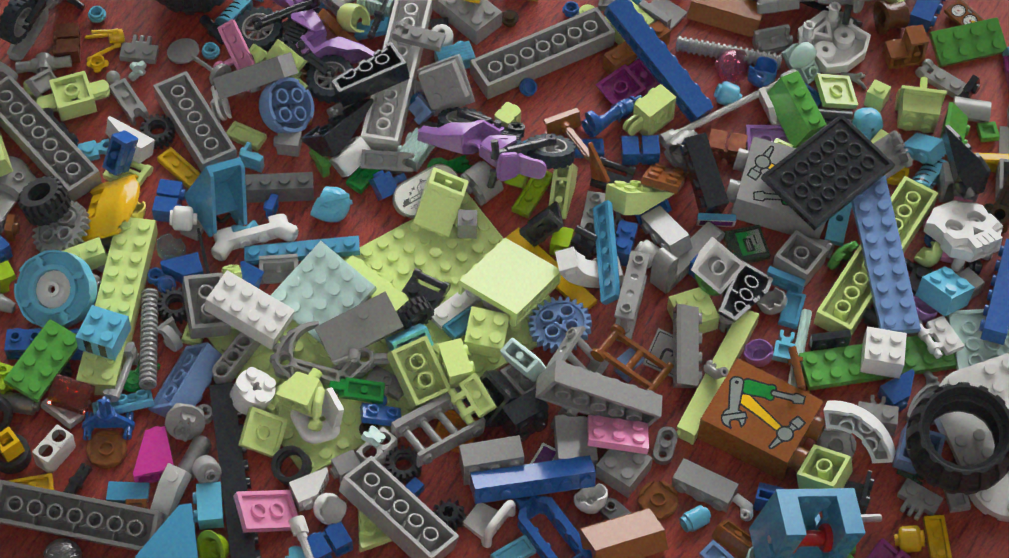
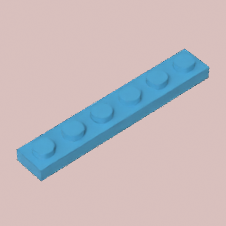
M609 200L593 207L595 234L598 235L596 239L600 299L604 305L619 299L620 295L613 205Z
M359 236L244 246L245 262L251 265H259V256L298 254V261H302L320 241L340 257L360 255Z

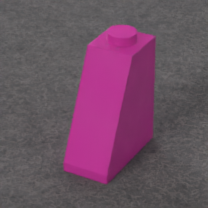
M155 426L145 430L133 471L135 482L152 483L160 480L168 463L174 465L165 426Z

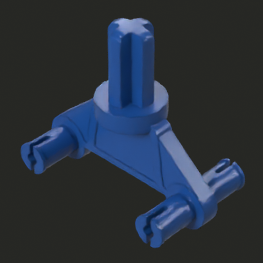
M103 396L102 399L98 400L99 409L95 415L93 412H90V415L89 412L85 413V421L82 423L84 440L87 441V437L88 440L91 439V433L94 428H123V438L127 440V437L128 440L132 439V431L135 429V422L133 421L134 412L130 411V415L129 412H126V417L115 413V409L111 407L110 400L107 397Z

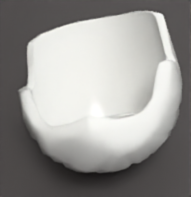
M600 483L595 487L582 488L574 495L575 506L587 514L598 513L606 504L608 489Z
M333 493L321 494L313 505L315 517L325 525L336 524L342 521L347 510L346 502Z

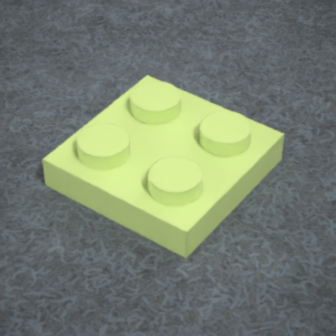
M817 73L814 79L823 107L857 108L858 102L850 76Z
M253 406L249 407L238 446L273 458L280 449L288 420Z

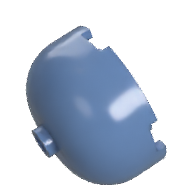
M285 77L271 82L264 88L259 99V112L263 122L276 133H296L306 129L310 119L313 118L314 102L310 91L306 90L299 83L298 79Z

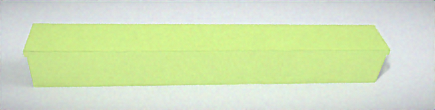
M748 310L735 323H732L712 360V364H717L716 369L726 367L728 371L731 370L737 358L739 359L744 346L747 344L758 323L759 313ZM705 373L677 425L678 438L689 442L691 445L694 444L698 435L700 419L726 377L715 380Z

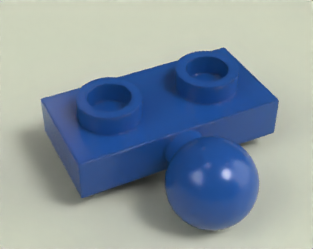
M385 394L383 404L362 402L360 406L361 423L391 427V422L402 417L401 408L386 406L388 400Z

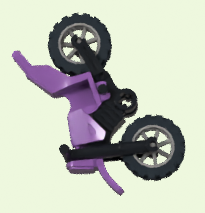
M273 0L277 5L285 9L273 12L270 8L265 9L259 6V8L252 7L251 10L244 11L242 16L239 15L236 23L249 49L254 43L267 52L279 39L307 61L303 67L307 71V85L312 96L320 102L325 101L328 104H331V102L338 103L339 101L335 96L332 80L340 76L337 75L338 71L344 73L350 68L354 69L351 66L352 64L364 59L367 61L374 56V51L355 41L343 37L326 39L327 32L324 23L317 16L322 10L318 8L321 5L320 0Z
M454 107L453 109L447 108V110H442L438 114L437 128L422 126L418 129L417 138L418 141L461 154L479 152L481 158L496 167L490 170L487 187L490 189L494 188L497 178L500 181H505L521 174L535 179H542L546 174V169L566 168V166H570L574 162L576 149L574 142H571L569 138H564L561 135L556 136V134H537L534 137H529L523 143L521 141V138L525 135V125L523 123L511 122L508 124V127L501 126V120H493L491 117L483 115L481 111L477 112L476 109H468V107Z

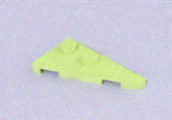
M358 509L360 553L392 541Z

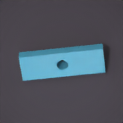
M851 202L829 219L824 240H830L834 245H843L852 208Z
M144 389L127 395L121 394L118 401L111 403V407L118 414L154 406L151 390ZM98 400L92 403L94 415L99 409Z

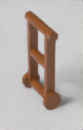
M613 324L610 328L612 333L598 349H592L590 352L591 356L598 362L606 360L645 387L646 390L655 392L672 371L674 365L671 362L666 364L625 336L626 332L623 327ZM616 339L636 351L626 365L606 352ZM642 356L662 369L652 383L632 370Z
M796 346L789 347L791 359L787 360L788 365L793 367L797 387L811 394V391L806 390L800 365L804 361L803 357L798 356Z

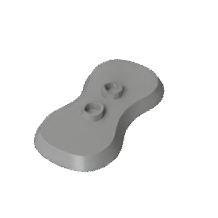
M9 156L13 172L0 177V190L9 193L17 200L19 193L23 191L22 189L37 178L32 174L24 161L17 157Z

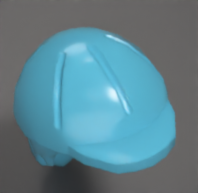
M865 107L854 112L852 124L871 140L883 128V119L879 111L871 107Z

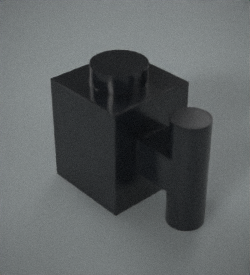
M577 225L574 230L576 234L571 240L570 248L574 247L578 253L585 256V259L591 260L593 256H597L596 239L598 235Z

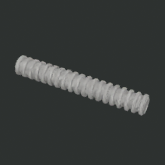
M679 36L676 42L675 49L677 52L679 50L682 53L687 51L688 54L690 52L693 55L698 53L699 56L701 54L704 57L709 55L710 58L712 56L715 59L720 57L721 60L726 58V61H729V59L732 62L737 60L738 63L740 61L743 64L748 62L749 65L753 63L754 66L759 57H769L776 60L778 64L777 70L781 66L782 54L776 55V53L770 54L771 52L765 53V51L759 52V50H748V48L743 49V47H731L732 45H720V43H709V41L704 42V40L698 41V39L693 40V38H681L682 36Z
M147 288L141 292L139 387L151 390L157 386L158 331L156 327H158L157 303L159 293L153 288Z

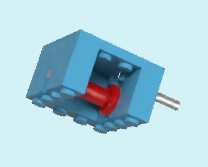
M854 488L776 489L749 528L755 558H846L865 535L863 522H881L882 515L861 514ZM820 511H822V519H820Z

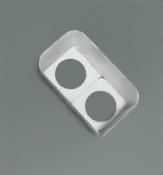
M361 136L355 137L340 150L341 153L332 157L329 162L341 177L351 175L361 165L362 149L371 150V148Z
M56 425L32 451L36 465L48 473H53L75 449L76 445L73 434ZM59 432L66 437L61 442L53 441L59 435ZM49 445L52 446L53 452L50 456H40Z
M382 426L379 432L383 433L390 442L385 445L379 444L378 447L365 442L356 451V456L360 463L367 459L363 454L371 446H374L377 450L374 458L383 466L389 451L392 450L394 452V448L398 447L397 438Z

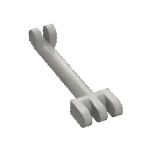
M128 342L125 347L126 360L115 388L103 391L104 396L110 400V403L119 400L132 365H137L140 355L134 342Z

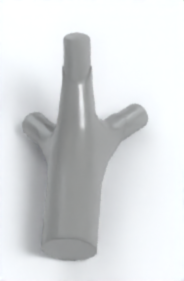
M841 72V75L850 76L851 81L861 85L864 90L867 88L860 80L865 78V74L862 72L857 74Z
M931 371L923 373L926 378V385L940 383L938 377H935Z

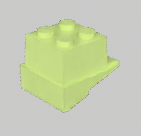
M926 77L920 78V87L902 85L896 94L895 110H898L897 128L905 131L916 130L923 133H934L947 91L927 88L928 78Z

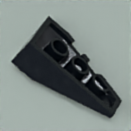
M373 98L357 101L342 111L343 114L328 119L329 123L321 128L316 126L301 138L302 142L322 157H335L341 153L340 150L348 144L372 106Z
M946 125L942 138L956 192L961 194L964 200L983 193L991 169L979 153L974 154L971 151V146L968 143L964 144L961 136L950 125Z
M744 261L742 262L746 266L723 291L717 312L734 323L769 291L773 281L772 277Z

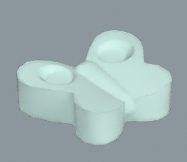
M143 60L132 62L130 64L132 72L128 75V78L131 81H135L139 76H143L146 73L144 69L147 64Z
M371 425L368 432H363L361 439L378 447L386 436L380 433L375 426Z

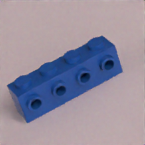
M41 328L7 329L4 347L7 360H19L41 331ZM79 328L70 331L77 335ZM78 349L70 360H81L83 351Z

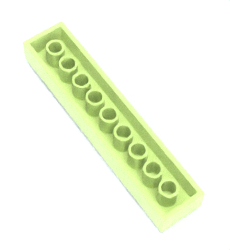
M906 176L903 177L891 196L903 253H905L919 231L924 219L931 212L938 196V192ZM861 244L816 312L814 324L829 332L850 330L852 336L863 319L862 317L866 309L870 308L873 303Z
M130 217L128 222H122L118 227L122 231L112 237L95 306L129 316L131 330L115 361L83 351L76 378L79 393L104 396L103 391L105 389H114L126 360L125 347L128 342H132L141 305V292L145 289L147 274L158 235L156 220Z

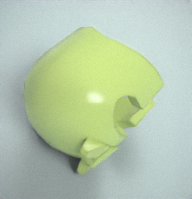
M346 3L339 8L336 20L343 30L354 33L364 32V30L357 29L359 18H362V25L370 26V14L363 5Z

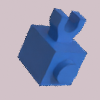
M381 170L373 174L374 178L369 180L379 201L393 195L397 188L396 184L407 180L404 173L392 177L390 171L384 173Z

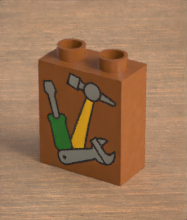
M737 358L702 415L697 438L783 481L790 468L797 472L799 471L810 451L803 448L807 439L810 438L816 442L820 439L826 427L825 419L820 417L824 401Z

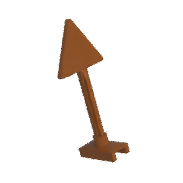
M577 108L543 120L547 130L545 134L558 135L564 133L574 142L580 153L590 163L592 179L606 183L610 182V178L593 143H588L587 148L573 130L581 126L580 111Z

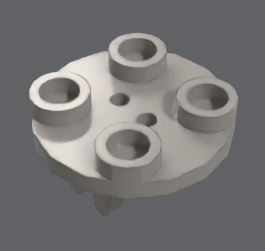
M176 403L166 414V430L175 439L183 440L184 442L193 439L195 436H199L205 428L204 411L190 404Z

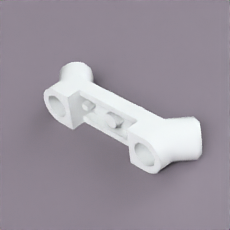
M285 214L269 216V223L233 232L231 227L223 228L213 235L215 244L211 248V253L215 259L224 261L232 250L244 248V246L265 243L276 238L287 242H294L298 236V228L296 225L288 222Z

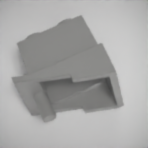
M460 53L417 70L430 108L436 111L433 114L434 117L438 116L442 110H447V108L453 109L454 107H462L475 102Z

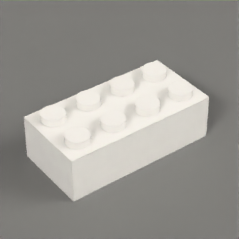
M228 270L206 298L204 310L271 350L291 323L295 311Z

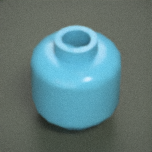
M724 81L722 84L719 83L717 85L714 97H716L717 103L727 106L741 99L742 94L738 85Z

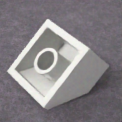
M711 237L699 251L691 270L721 295L746 264L715 238Z

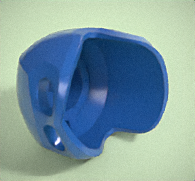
M759 57L755 67L749 66L748 81L758 88L773 83L776 79L778 68L776 60L769 57Z

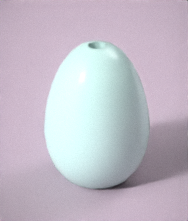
M809 42L799 44L790 55L789 65L794 69H801L809 65L815 59L817 50Z

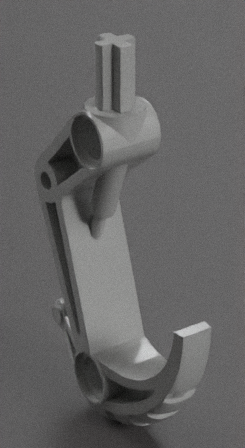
M319 321L304 323L289 330L286 336L283 335L279 339L280 343L274 345V354L270 356V363H272L277 377L288 380L295 372L308 375L313 368H316L323 374L319 380L328 387L330 381L340 382V379H345L346 377L361 379L374 368V365L390 364L386 356L387 353H374L373 350L368 348L358 350L360 352V359L363 357L370 358L367 362H361L360 360L358 363L344 362L332 368L294 358L297 341L303 334L315 329L319 325ZM284 360L290 361L288 365H281V362Z

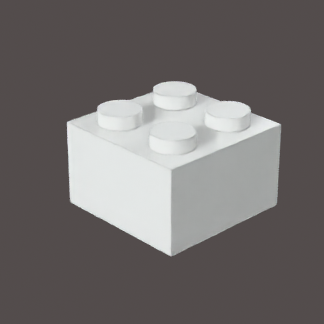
M867 327L862 345L860 372L900 379L905 361L907 333Z

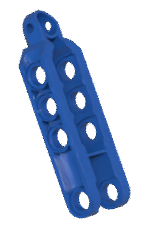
M534 495L513 498L515 505L519 509L517 527L530 540L540 558L558 557L552 551L550 543H546L539 534V529L535 528L530 522V519L538 514H543L549 519L576 555L573 558H593L591 550L582 548L579 532L552 497Z

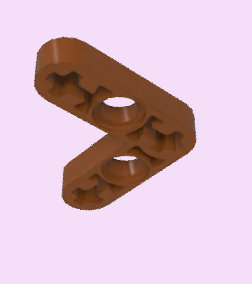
M323 8L317 14L334 36L357 42L343 30L327 10Z

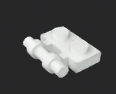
M944 316L928 321L926 324L927 329L920 324L921 329L918 332V337L924 340L928 346L927 350L936 359L942 357L941 350L946 356L963 350L964 344Z

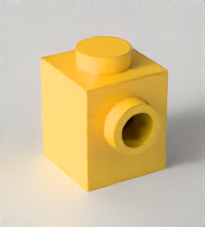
M8 426L0 432V453L9 463L23 453L25 449Z

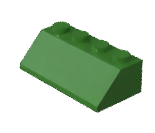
M799 71L781 77L767 92L774 106L777 119L793 148H798L827 125Z

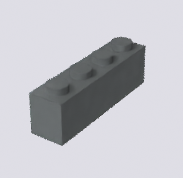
M313 172L245 174L246 203L265 202V200H269L271 193L278 195L279 202L314 200Z

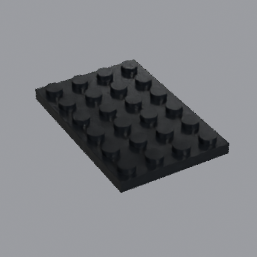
M841 114L761 176V179L815 231L891 171L895 164Z

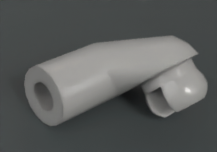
M712 360L707 361L706 365H704V372L715 380L726 377L729 373L726 367L716 369L717 364H712Z

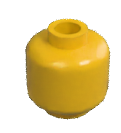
M918 525L901 526L898 534L894 535L895 546H900V550H903L905 553L920 552L922 547L925 546L924 530H920Z

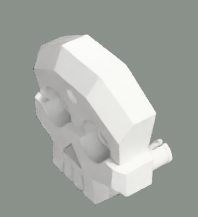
M838 2L830 3L829 11L823 10L798 28L797 39H799V44L809 42L817 50L814 60L820 72L824 74L848 72L865 59L871 37L869 33L854 25V20L851 18L849 25L842 24L844 12H839L841 5Z
M953 200L933 209L926 222L924 232L941 244L940 248L949 257L954 258L951 268L958 272L959 270L963 271L965 261L973 262L980 258L989 260L992 258L993 253L1000 250L1003 238L1001 237L1003 225L992 214H988L983 205Z

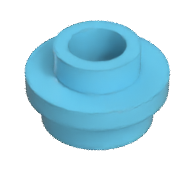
M93 6L88 12V18L91 22L100 23L105 20L106 11L101 6Z
M213 42L206 43L202 48V55L206 59H215L220 54L219 47Z

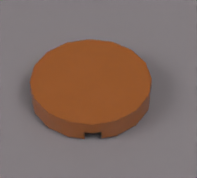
M111 430L96 433L88 441L86 447L90 462L102 469L114 468L121 464L126 458L128 451L125 439L116 431Z
M665 481L649 482L639 492L638 505L640 510L650 508L658 520L669 518L678 508L679 499L677 491Z

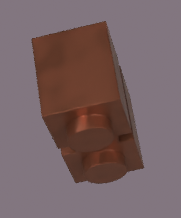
M56 24V31L53 32V39L56 42V46H53L54 57L70 55L72 63L81 62V33L79 24Z
M711 129L709 143L715 160L725 158L726 161L735 163L739 148H746L748 135L731 132L728 149H725L728 132Z

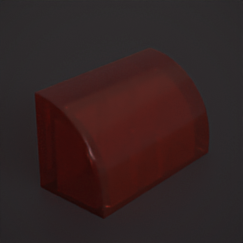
M57 374L52 383L47 404L85 416L94 400L95 386Z

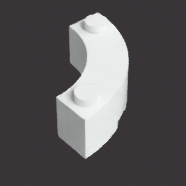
M574 247L555 252L559 272L567 281L582 287L600 288L597 258L593 259V261L587 260ZM617 256L619 282L621 286L623 284L624 274L619 257Z
M827 401L824 408L826 429H838L849 434H855L862 440V444L868 450L872 463L893 462L896 451L892 438L884 425L873 414L851 403Z

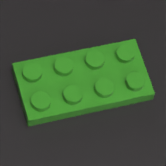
M998 17L929 33L939 68L1002 54L1007 48Z
M49 319L4 378V383L38 403L78 350L76 334Z

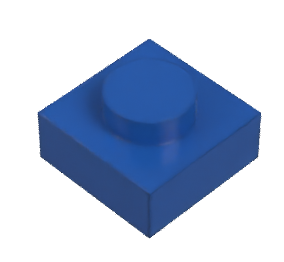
M271 193L269 200L264 202L263 210L266 212V219L269 216L276 215L278 211L279 197L277 194Z

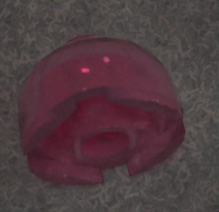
M729 49L716 61L715 70L723 82L728 81L740 86V79L744 81L748 65L747 61H744L743 55L747 56L744 50Z

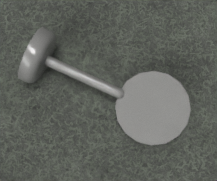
M189 38L179 39L168 47V58L172 62L185 64L194 60L211 72L209 80L214 87L213 78L232 72L227 64H218L213 68L197 57L199 46L195 40Z

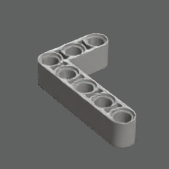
M707 222L690 238L693 249L675 257L665 248H660L653 257L650 282L665 294L668 293L689 273L690 261L699 253L710 238L713 237L718 242H721L725 233L711 222Z
M240 332L212 368L215 384L232 382L261 343Z

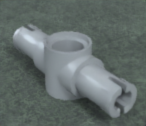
M41 52L30 61L16 62L15 67L17 74L24 72L39 74L48 68L54 71L58 68L72 67V59L70 55L54 57L49 53Z

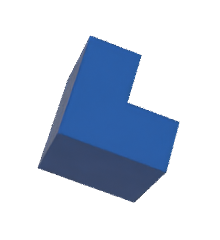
M759 482L753 510L761 512L775 490L784 488Z

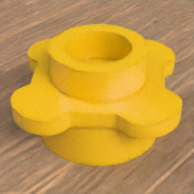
M94 54L87 61V66L94 69L95 73L101 72L104 67L109 65L108 60H104L101 54Z

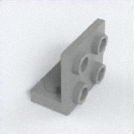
M642 0L639 3V7L655 20L654 22L660 20L670 31L687 15V11L670 0H653L651 3Z

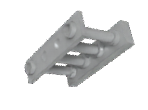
M635 251L630 253L614 314L616 318L615 324L623 327L626 332L625 336L631 340L647 281L645 274L650 258L649 254Z
M579 326L572 327L566 332V337L546 368L555 360L566 361L567 359L573 366L583 367L585 370L603 374L609 362L606 360L598 362L591 356L590 352L592 349L581 338L586 328ZM576 344L590 358L587 368L571 352ZM562 407L558 414L576 417L578 412Z
M458 387L455 388L457 393L461 391ZM447 392L391 422V434L396 438L405 436L418 452L416 466L419 468L424 464L431 463L435 458L471 438L479 437L484 432L486 421L484 417L458 431L444 414L448 410H455L458 415L460 414L456 405L452 404L451 397ZM438 418L451 435L441 439L428 422ZM421 427L435 444L425 449L411 431Z

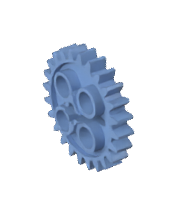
M559 296L558 301H555L551 297L550 303L544 300V306L538 304V310L533 309V315L529 316L530 322H528L532 341H537V347L543 345L544 351L550 348L551 353H553L555 349H558L566 337V332L572 327L584 326L586 328L581 335L583 340H588V334H591V314H588V308H584L583 303L577 305V299L570 302L569 297L564 301Z

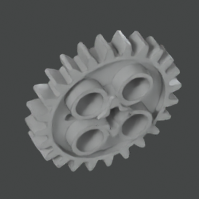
M71 200V207L68 208L69 211L64 214L63 218L50 225L34 228L32 231L36 234L32 238L35 240L33 244L37 246L36 249L40 252L46 250L62 251L78 245V242L83 243L82 237L88 235L85 230L90 229L87 224L91 220L87 218L89 214L77 201Z

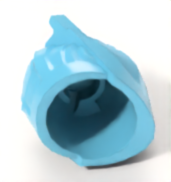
M325 186L320 197L316 199L310 215L326 222H339L347 216L350 205L353 202L350 200L349 193H346L343 189Z

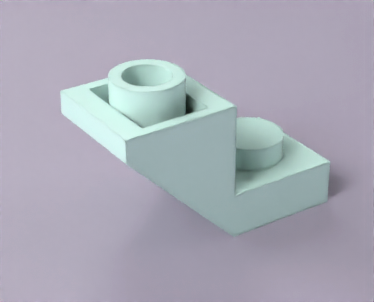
M798 43L792 44L781 52L790 70L793 68L789 65V58L793 50L799 45ZM815 60L801 69H795L799 71L803 81L807 84L815 80L814 78L817 73L821 74Z

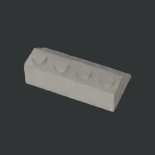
M676 304L673 309V388H697L702 381V371H699V364H702V352H699V344H702V332H699V324H702V313H699V307Z

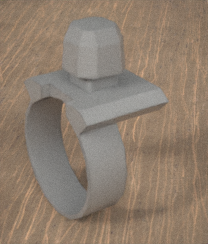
M172 316L156 327L158 333L164 338L165 346L169 347L170 350L176 352L183 347L180 339L182 333L177 328Z

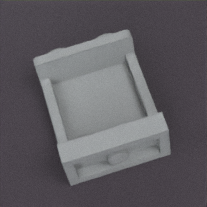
M554 416L550 424L551 429H554L556 450L554 460L590 455L595 467L598 461L597 447L587 446L588 418L586 416Z

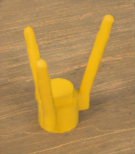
M122 28L91 30L92 35L85 36V39L108 37L109 42L114 44L96 53L101 55L115 48H120L121 43L125 42Z

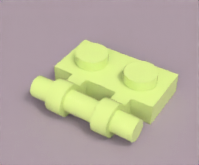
M476 373L459 383L462 389L459 393H457L455 388L448 391L452 404L456 405L460 411L461 419L465 420L467 425L475 422L472 418L473 413L476 412L478 417L481 418L497 408ZM466 397L471 404L468 408L463 403Z

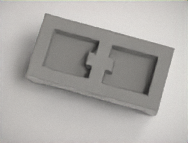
M789 24L754 31L752 44L755 51L759 50V52L765 51V53L771 52L770 54L783 52L790 47L793 42V35H789Z
M298 254L259 256V269L264 271L261 284L282 283L299 265Z

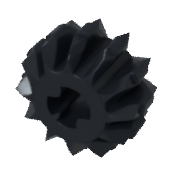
M449 498L446 503L440 500L439 505H434L433 512L454 532H457V527H463L466 514L464 513V507L459 506L458 500L451 503Z

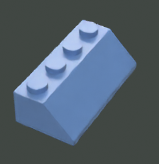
M208 342L186 346L153 400L154 406L149 407V410L166 418V414L176 403L196 406L201 401L205 389L211 384L213 377L212 368L222 354Z

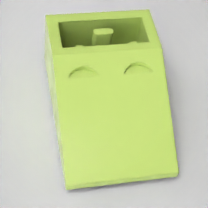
M433 167L427 178L412 224L448 238L469 181Z
M631 180L630 183L614 181L613 184L606 185L605 201L609 200L612 202L613 210L623 215H640L674 195V193L643 185L641 181Z

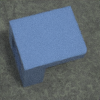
M422 95L417 96L416 100L408 107L416 117L414 120L418 125L427 121L436 112L434 109L431 110L429 103Z
M629 348L617 360L626 365L636 351ZM644 357L634 366L633 371L644 362ZM614 367L613 371L627 383L632 379Z

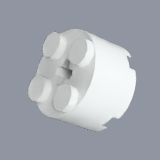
M254 367L248 368L238 376L230 392L233 406L245 415H247L249 407L252 406L265 411L275 394L276 381L261 370H257Z

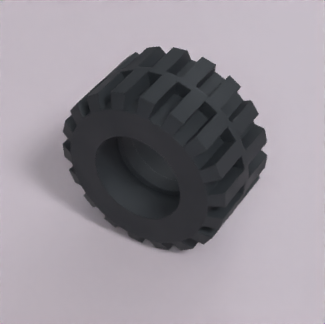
M43 176L31 181L22 189L23 191L19 193L17 198L20 209L28 222L34 226H47L57 222V220L64 217V214L69 211L68 208L71 207L69 194L62 182L57 177L54 178V176Z

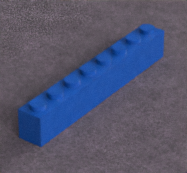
M615 0L607 5L603 14L658 83L676 96L675 104L690 123L710 114L714 107L711 100L702 93L700 86L694 83L688 71L683 69L678 63L676 56L672 55L667 49L666 44L657 37L655 30L649 27L643 15L634 8L631 0Z

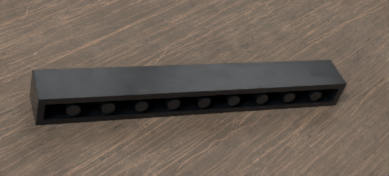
M233 382L209 385L218 460L222 472L221 483L231 558H261L260 550L255 548V544L259 543L258 533H243L233 497L236 492L252 489L250 477H246L245 471H249L248 459L243 458V454L247 453V450L244 447L238 446L243 424H239L238 421L239 418H242V413L235 409L233 400L230 398V392L234 385Z

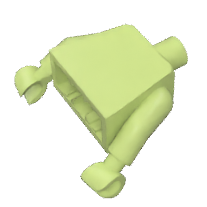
M313 368L308 375L295 372L291 378L278 386L272 399L274 401L270 402L266 407L267 412L278 415L279 404H281V406L313 417L308 424V429H312V431L322 430L323 423L319 420L322 416V405L325 397V389L319 380L323 375L322 372L316 368Z

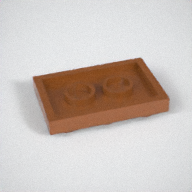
M655 163L642 176L641 184L677 194L686 182L688 173H684V170L680 168L670 169L662 163Z

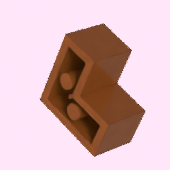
M923 25L905 27L902 39L885 41L882 53L888 69L923 63L929 44Z

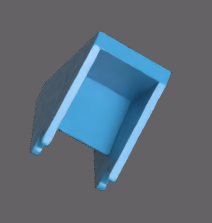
M241 157L206 166L184 195L188 205L193 208V213H197V219L208 237H212L213 234L217 233V215L229 212L237 225L243 226L247 224L245 167Z
M192 504L178 505L135 558H199Z

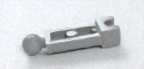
M109 71L106 75V80L111 84L109 85L110 91L127 115L131 125H136L135 118L138 116L143 117V119L146 117L149 119L146 107L140 101L126 78L120 80V74L117 71Z

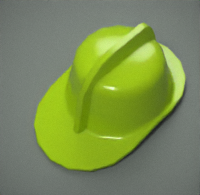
M205 530L198 536L197 549L199 558H227L230 547L225 537L211 530Z

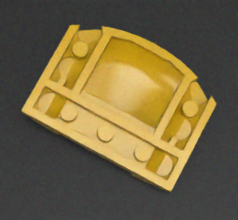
M136 174L98 184L91 190L90 193L93 197L87 211L89 214L87 218L91 222L87 224L90 229L85 230L88 235L82 237L84 242L98 237L102 239L117 235L122 231L118 227L122 222L129 221L139 198L140 184L136 180L138 178Z

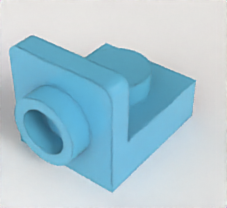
M247 141L246 145L241 147L239 157H241L244 167L262 173L264 157L257 152H252L251 142Z

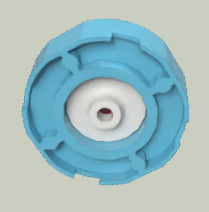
M46 250L28 259L19 270L20 274L17 284H14V296L22 315L28 321L40 327H44L48 320L51 319L66 329L85 319L97 298V282L89 265L77 255L59 250Z

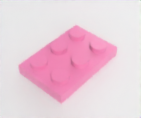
M588 415L587 446L648 454V423L600 415Z
M291 490L236 492L233 495L243 533L291 531L288 521L298 516Z

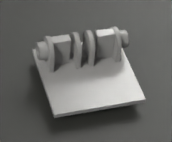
M894 130L873 143L895 164L894 168L885 175L886 179L901 169L913 165V158H911L909 152L906 153L908 148L904 149L906 144L903 142L901 134H898L897 131Z

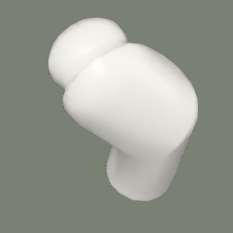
M737 493L732 501L740 507L741 519L750 521L753 518V504Z

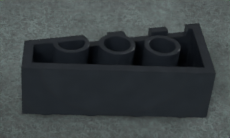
M392 41L387 43V47L382 51L378 49L374 52V56L367 61L364 59L359 62L358 67L355 69L350 68L332 80L335 96L343 108L410 79L407 63Z
M705 132L686 137L680 145L681 154L685 157L686 169L689 173L699 213L722 214L729 204V200L707 134Z

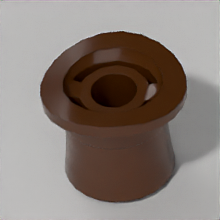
M879 0L874 3L873 16L878 34L883 35L889 29L905 28L908 26L910 13L905 2L900 1L886 4L884 1Z

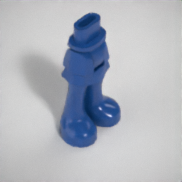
M642 95L630 96L627 99L621 100L612 105L608 112L600 116L592 110L586 112L585 119L581 122L585 133L593 138L599 135L612 122L617 120L620 123L622 119H626L633 113L634 103L638 98H643Z

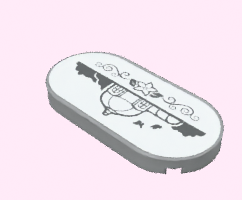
M436 164L397 186L393 194L392 203L395 210L404 217L407 216L414 219L427 178L433 167L458 177L457 173L447 165Z

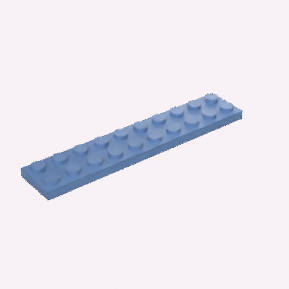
M884 175L851 201L879 329L902 333H918L921 329L887 180Z

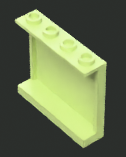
M504 238L494 246L491 252L486 253L478 264H474L466 275L461 276L458 281V294L461 295L465 290L470 291L509 314V324L516 327L560 284L561 273L556 266Z

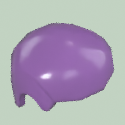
M917 296L914 297L918 318L921 322L926 323L933 320L938 312Z
M755 339L744 346L743 355L750 365L764 367L772 360L773 347L766 340Z

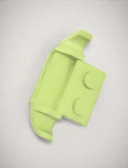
M277 39L268 53L254 43L248 50L252 54L255 64L290 52L292 53L298 73L307 63L306 60L279 39ZM298 73L289 76L298 79L299 83L307 89L308 85L297 76Z

